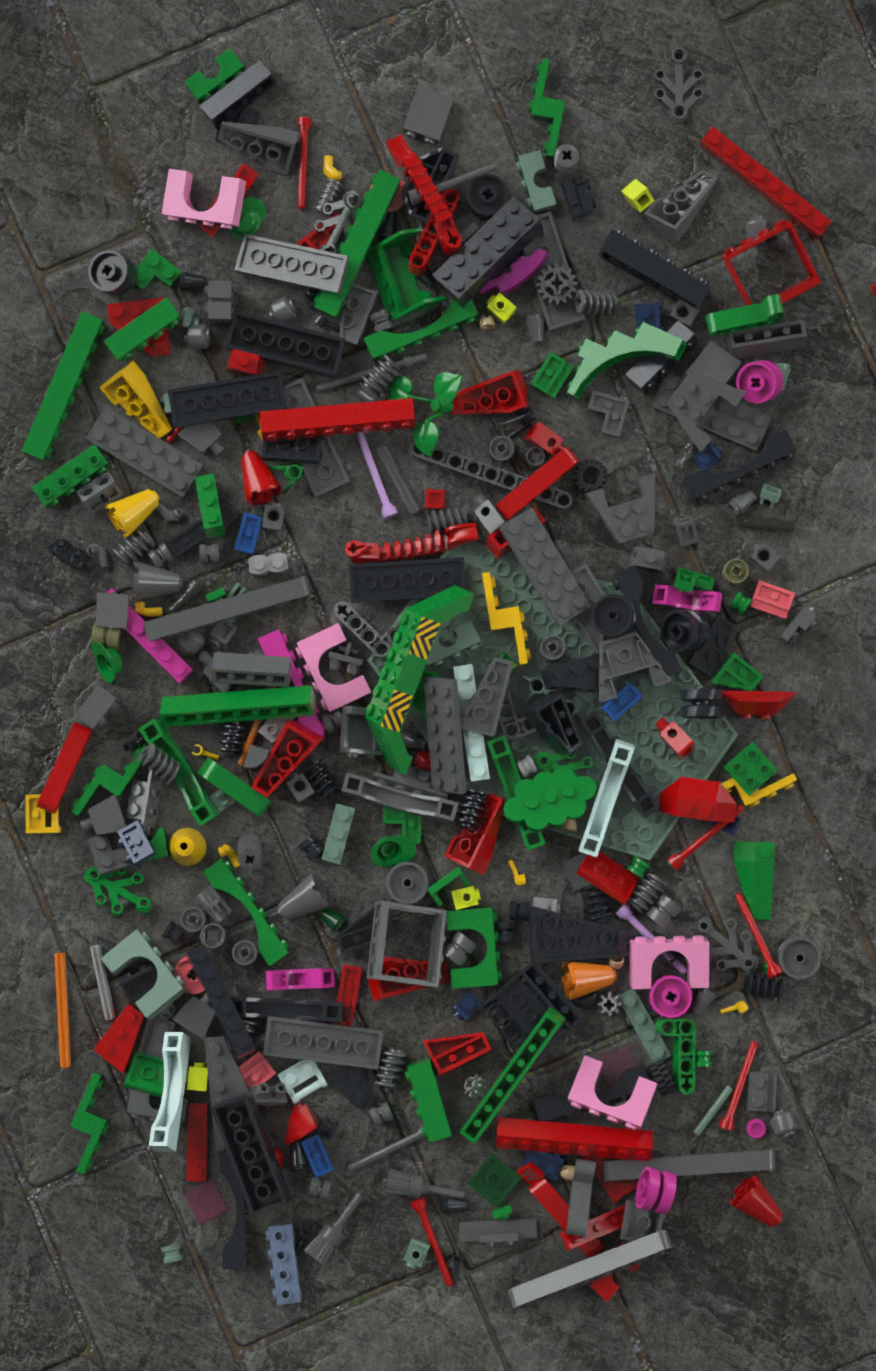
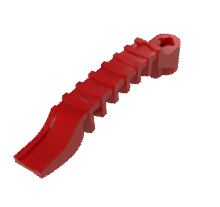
M401 134L386 140L387 148L399 168L405 167L404 176L410 177V184L415 183V191L420 192V200L425 201V209L430 210V218L435 219L434 227L438 233L443 252L452 256L459 250L462 238L455 228L453 215L449 213L448 206L444 204L442 195H439L438 188L434 186L432 178L427 174V169L421 164V159H418L417 154L408 147Z
M477 524L453 525L445 529L446 535H441L436 530L435 537L431 538L430 534H426V539L423 540L420 537H416V541L410 542L409 539H406L405 543L402 544L397 540L395 545H389L388 542H385L383 547H379L378 543H362L354 540L346 544L345 552L353 564L403 561V559H414V557H424V555L429 554L435 555V553L439 552L445 553L447 550H454V548L461 544L478 541Z

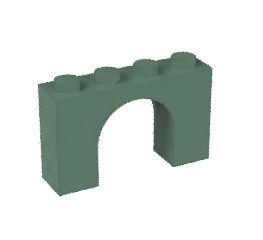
M136 929L105 954L101 960L115 976L135 961L149 960L154 963L157 969V981L148 993L135 1002L145 1017L152 1020L186 992V989L183 987L185 982L179 975L175 977L172 973L174 968L168 961L164 962L160 956L163 954L156 946H151L149 943L151 939L145 931L141 933Z

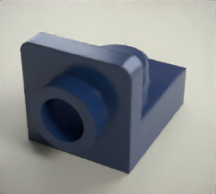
M710 442L702 452H697L691 458L701 471H706L722 458V451L717 444L713 445Z
M468 990L453 1006L455 1009L453 1013L461 1021L463 1019L467 1021L483 1003Z

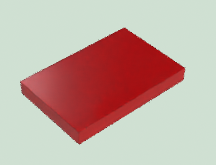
M600 851L597 857L586 854L576 874L623 905L628 901L639 880L638 876Z
M582 1156L584 1160L596 1161L594 1174L614 1203L637 1188L639 1179L604 1181L603 1161L619 1160L618 1158Z

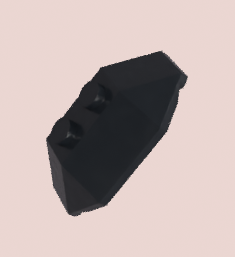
M441 147L418 159H421V164L427 169V174L432 178L433 184L437 185L453 178L460 155ZM408 177L401 192L411 217L427 224L431 212L425 209L426 203L424 200L420 201L417 205H412L408 191L415 189V183L410 184V177ZM445 190L438 192L439 195H442Z

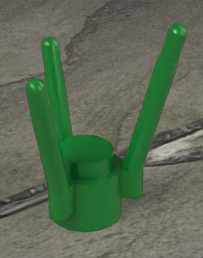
M296 464L290 466L268 465L271 470H283L285 478L289 480L288 485L282 492L283 495L295 484V480L301 477L302 470L304 469L303 466L299 467Z

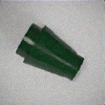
M329 908L318 912V916L332 931L340 932L347 922L344 915Z

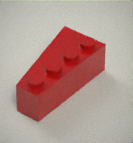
M294 719L287 721L251 788L266 797L270 796L325 737Z

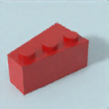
M128 1003L93 1050L119 1071L125 1073L145 1015L133 1004Z
M484 1032L423 1040L440 1077L493 1052Z

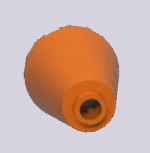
M564 961L562 965V971H565V976L562 977V984L566 997L569 996V1000L611 986L617 979L616 970L612 969L610 965Z

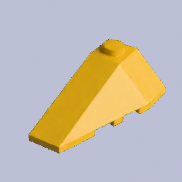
M134 361L127 364L99 387L115 406L120 405L124 408L127 415L130 417L133 415L137 418L140 424L157 438H161L172 429L145 374Z

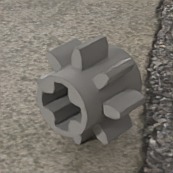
M610 991L607 997L603 994L601 995L603 1002L598 1003L603 1008L601 1013L606 1011L611 1016L613 1011L616 1013L620 1012L617 1006H621L623 1002L618 1001L619 994L613 996ZM609 1000L615 1004L611 1008L606 1004Z
M477 1074L474 1077H468L464 1083L465 1094L475 1100L477 1097H483L488 1089L485 1084L487 1080Z

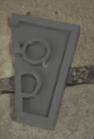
M354 283L342 306L340 337L345 338L347 343L359 346L379 293Z

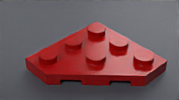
M164 297L107 304L109 323L119 331L162 301ZM168 328L163 331L164 334L160 338L147 342L148 346L143 350L151 357L171 355Z

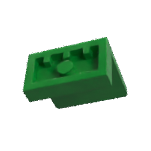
M753 742L748 744L722 767L747 795H751L777 772V769Z

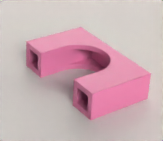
M169 169L162 214L168 216V220L179 222V218L185 219L186 223L191 224L201 221L203 225L214 227L215 223L221 224L220 227L225 229H232V226L239 227L246 181L239 178L222 176L217 202L209 210L198 212L190 201L193 174L187 171Z
M339 623L297 642L298 647L295 648L299 658L304 657L307 663L304 665L308 676L312 675L315 680L312 685L316 693L320 692L323 697L320 702L324 710H329L330 713L371 694V690L363 675L342 685L330 684L320 675L319 663L322 656L327 651L347 642Z
M696 935L690 939H685L684 936H674L673 939H666L664 936H655L654 939H647L646 937L639 936L635 937V940H630V986L632 989H651L653 961L659 954L665 951H677L686 957L687 983L690 988H709V941L704 936Z
M584 1055L568 1096V1102H571L570 1105L577 1109L582 1107L589 1109L588 1112L595 1116L600 1114L607 1116V1120L613 1123H618V1121L625 1123V1127L631 1130H636V1128L641 1130L656 1091L657 1083L639 1076L632 1096L625 1104L616 1107L607 1106L597 1098L595 1093V1085L603 1062Z

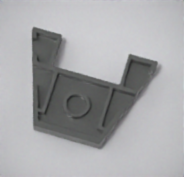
M689 372L666 404L696 447L702 452L713 437L698 427L697 424L719 395L736 407L746 394V391Z
M655 473L636 478L642 498L608 507L603 488L585 494L587 500H590L594 506L596 513L605 522L604 525L617 544L655 533Z
M637 632L599 643V703L617 698L612 679L648 669L653 687L671 682L670 677L665 674L662 666L652 656L651 651Z

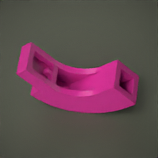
M655 585L652 604L682 610L695 609L707 613L720 612L722 593L695 590L692 592H682L673 586Z
M334 968L266 971L267 990L335 987Z

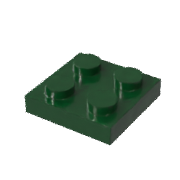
M491 1153L467 1183L497 1208L521 1177Z

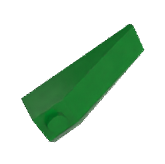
M734 842V864L746 904L754 919L771 920L775 843Z

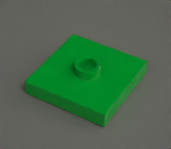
M135 1051L124 1087L161 1097L164 1088V1059Z

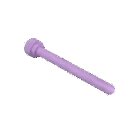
M357 432V439L383 505L381 511L383 518L393 517L398 514L397 509L389 502L364 433Z
M627 903L616 911L615 914L620 919H627L644 937L654 939L655 936L632 914L631 907ZM670 951L661 953L669 962L672 959H676L673 954L668 955ZM679 960L671 963L681 974L687 973V968Z

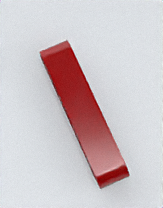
M447 189L442 194V200L448 206L449 213L454 216L458 208L459 194L453 189ZM452 199L454 200V202L449 203L446 200ZM429 219L410 255L409 271L413 275H421L425 272L440 243L438 233H430L431 230H436L434 227L435 219ZM428 246L430 249L424 250L421 247ZM414 262H420V263H422V265L417 266V265H414L413 263H414Z
M566 446L497 503L495 507L507 521L510 520L579 462L578 458Z
M77 722L73 723L40 795L37 807L53 814L56 813L93 729Z
M543 1177L528 1189L557 1223L566 1230L569 1205ZM597 1238L579 1246V1248L590 1258L596 1256L605 1246Z

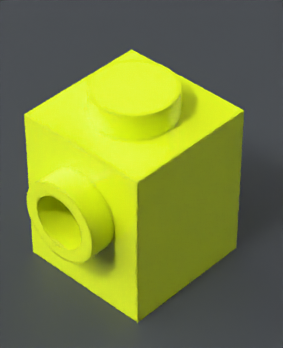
M636 179L621 191L627 202L640 213L655 201L647 187Z
M500 292L497 296L493 294L486 302L488 304L487 311L503 325L517 308Z
M474 886L451 891L456 910L478 905V900H481L479 889H474Z
M194 1062V1066H189L186 1075V1081H188L187 1090H208L209 1079L208 1069L205 1067L206 1063Z

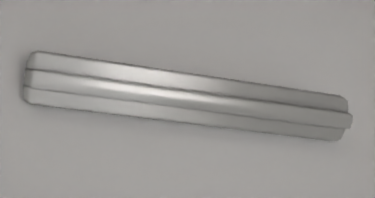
M93 945L90 947L104 1017L105 1020H112L116 1016L105 964L101 960L103 957L101 946Z

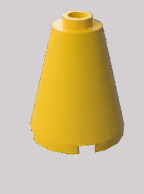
M147 489L106 505L105 509H109L107 515L118 531L122 530L124 532L122 536L127 538L156 509L160 498L154 490Z
M179 829L169 840V855L179 865L193 866L203 859L206 853V841L203 835L195 829ZM183 843H187L188 848L186 850L182 849Z

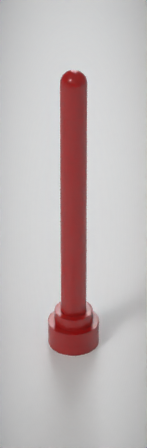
M298 117L297 126L300 130L298 208L304 209L306 202L308 131L312 127V118Z
M742 805L736 807L735 818L744 811ZM717 822L680 854H673L667 860L676 871L679 870L688 856L730 822Z
M737 893L735 899L768 965L767 974L769 978L773 979L782 975L784 971L778 963L774 962L742 894Z
M752 1041L726 1117L724 1116L723 1120L720 1119L718 1127L730 1131L734 1130L735 1124L733 1123L735 1120L733 1117L758 1047L756 1041Z
M424 1196L410 1201L411 1207L419 1214L445 1284L452 1286L453 1280L425 1211L426 1200Z

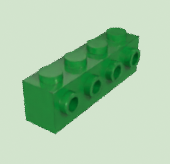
M166 297L104 340V342L118 362H125L133 356L132 353L137 349L141 351L148 346L147 342L160 338L164 334V330L176 327L180 323L181 317Z
M94 444L31 488L46 508L49 506L53 508L60 503L59 499L74 494L78 486L82 485L83 487L92 481L91 478L96 474L100 476L108 470L106 467L109 464Z

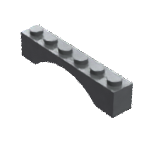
M346 773L341 790L344 796L451 825L454 824L459 805L458 802L403 791L351 773Z

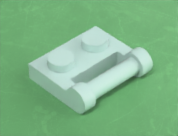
M301 1060L278 1074L279 1079L285 1084L286 1090L295 1105L300 1102V1099L320 1087L328 1086L315 1061ZM316 1075L317 1081L297 1093L294 1092V1087Z

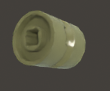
M741 559L729 560L722 570L724 581L732 586L741 584L749 574L748 565Z
M94 622L91 646L96 641L103 646L106 645L107 648L119 650L122 628L110 629L109 627L95 626L96 622Z

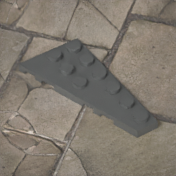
M225 1037L205 1038L211 1106L221 1100L249 1091ZM213 1116L216 1152L227 1151ZM268 1133L271 1144L274 1146V1142Z

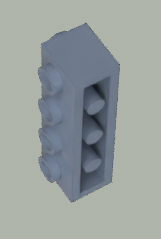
M293 1222L270 1225L268 1230H266V1241L270 1242L271 1250H268L269 1262L272 1261L273 1269H270L271 1281H275V1288L272 1289L273 1299L277 1300V1305L301 1302L302 1294L297 1256L295 1257L296 1244Z

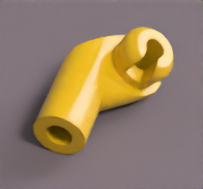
M325 155L323 164L324 175L340 181L342 179V172L333 167V156Z
M145 602L135 603L136 609L134 610L137 614L146 617H162V607L145 608Z
M223 844L222 847L218 848L220 856L224 857L227 855L234 868L240 866L238 854L228 844Z

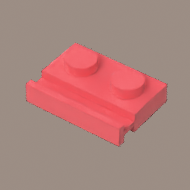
M759 580L749 607L786 620L795 593Z
M260 1051L238 1067L249 1090L251 1086L265 1083L276 1074Z

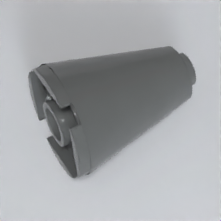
M133 562L135 567L131 569L130 588H134L133 594L130 593L131 599L137 600L178 593L179 589H182L183 578H180L178 573L141 562Z
M309 874L278 903L279 908L277 910L282 918L287 920L329 908L333 905L330 893H326V885L318 874Z

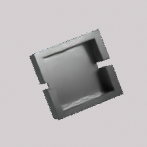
M208 281V286H205L206 301H208V305L204 307L206 320H209L210 325H231L233 318V308H231V305L234 304L232 281Z
M98 684L76 712L75 716L92 729L97 731L99 728L102 730L108 722L106 718L109 714H114L120 707L118 704L120 700Z

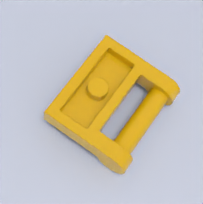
M41 794L25 795L26 833H61V827H59V807L55 814L51 813V827H46V810L37 807Z

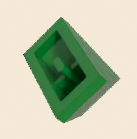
M160 827L150 841L156 854L147 860L170 857L165 829Z

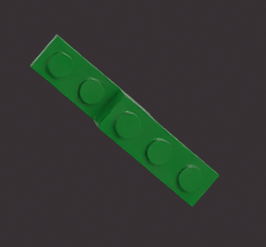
M542 58V63L537 64L535 75H539L538 83L534 82L532 93L535 94L534 101L530 100L528 112H532L531 118L553 122V124L549 123L547 134L550 135L549 142L545 141L543 153H547L546 159L554 160L565 101L543 97L550 60Z
M147 746L138 747L133 755L136 758L132 764L128 762L122 771L125 773L123 776L105 764L102 767L98 766L93 773L95 777L92 782L88 781L83 787L82 791L84 794L80 799L77 797L71 806L73 810L71 812L80 817L100 786L121 797L142 766L143 759L137 762V758Z
M97 1072L93 1073L70 1125L91 1135L76 1170L80 1174L90 1171L94 1162L91 1160L93 1153L97 1154L101 1146L99 1142L101 1135L105 1136L109 1128L107 1124L108 1119L87 1111L88 1108L91 1109L96 1100L93 1097L96 1090H100L104 1081L101 1079L102 1074Z

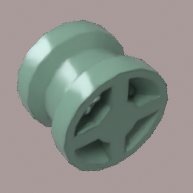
M180 1244L161 1247V1251L165 1256L163 1259L164 1263L183 1259L179 1252Z

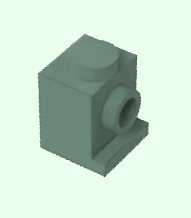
M412 1237L403 1258L404 1261H407L406 1265L417 1269V1266L422 1267L430 1244ZM414 1251L419 1252L420 1256L418 1258L412 1256Z

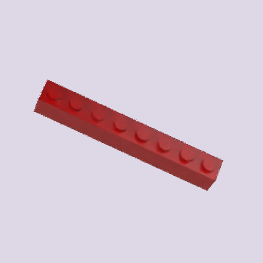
M712 126L699 144L701 148L816 240L820 238L831 224V220L715 127Z
M413 398L260 411L262 439L272 442L284 438L293 440L297 437L313 438L318 435L329 437L335 434L351 435L354 432L371 433L377 430L385 432L392 429L408 430L411 427H415Z
M498 1117L496 1148L651 1161L653 1131Z

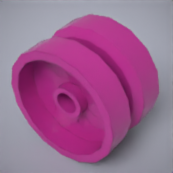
M768 360L747 363L740 369L736 380L737 389L746 391L743 399L756 404L776 398L783 389L784 384L782 371L778 365Z
M673 975L661 976L653 982L651 989H649V1003L652 1009L661 1016L667 1018L679 1017L689 1009L692 1002V991L688 983L680 977ZM669 992L673 994V998L671 1000L666 998V995H668L667 993Z
M645 1167L639 1178L636 1190L637 1208L646 1211L652 1208L655 1213L667 1214L675 1197L676 1175L673 1172L662 1171L660 1173L656 1168Z

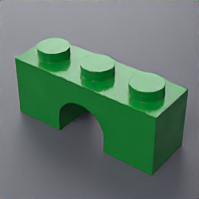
M231 48L215 59L217 66L220 68L218 76L211 79L206 78L199 70L184 81L185 86L199 104L213 96V93L225 87L228 82L245 71L243 64Z
M214 474L195 477L206 537L225 535Z

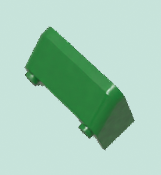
M422 227L399 231L370 248L368 252V259L385 309L388 310V317L392 320L430 309L447 299L446 295L433 298L427 290L419 292L415 277L409 271L408 257L415 248L412 237L422 232Z

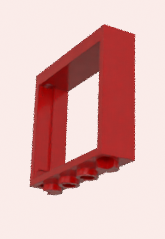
M780 220L774 224V228L761 230L757 233L758 237L753 239L749 237L741 241V245L737 248H734V246L724 251V255L720 256L745 306L752 305L730 259L783 230H786L808 278L778 293L782 303L821 283L791 221Z

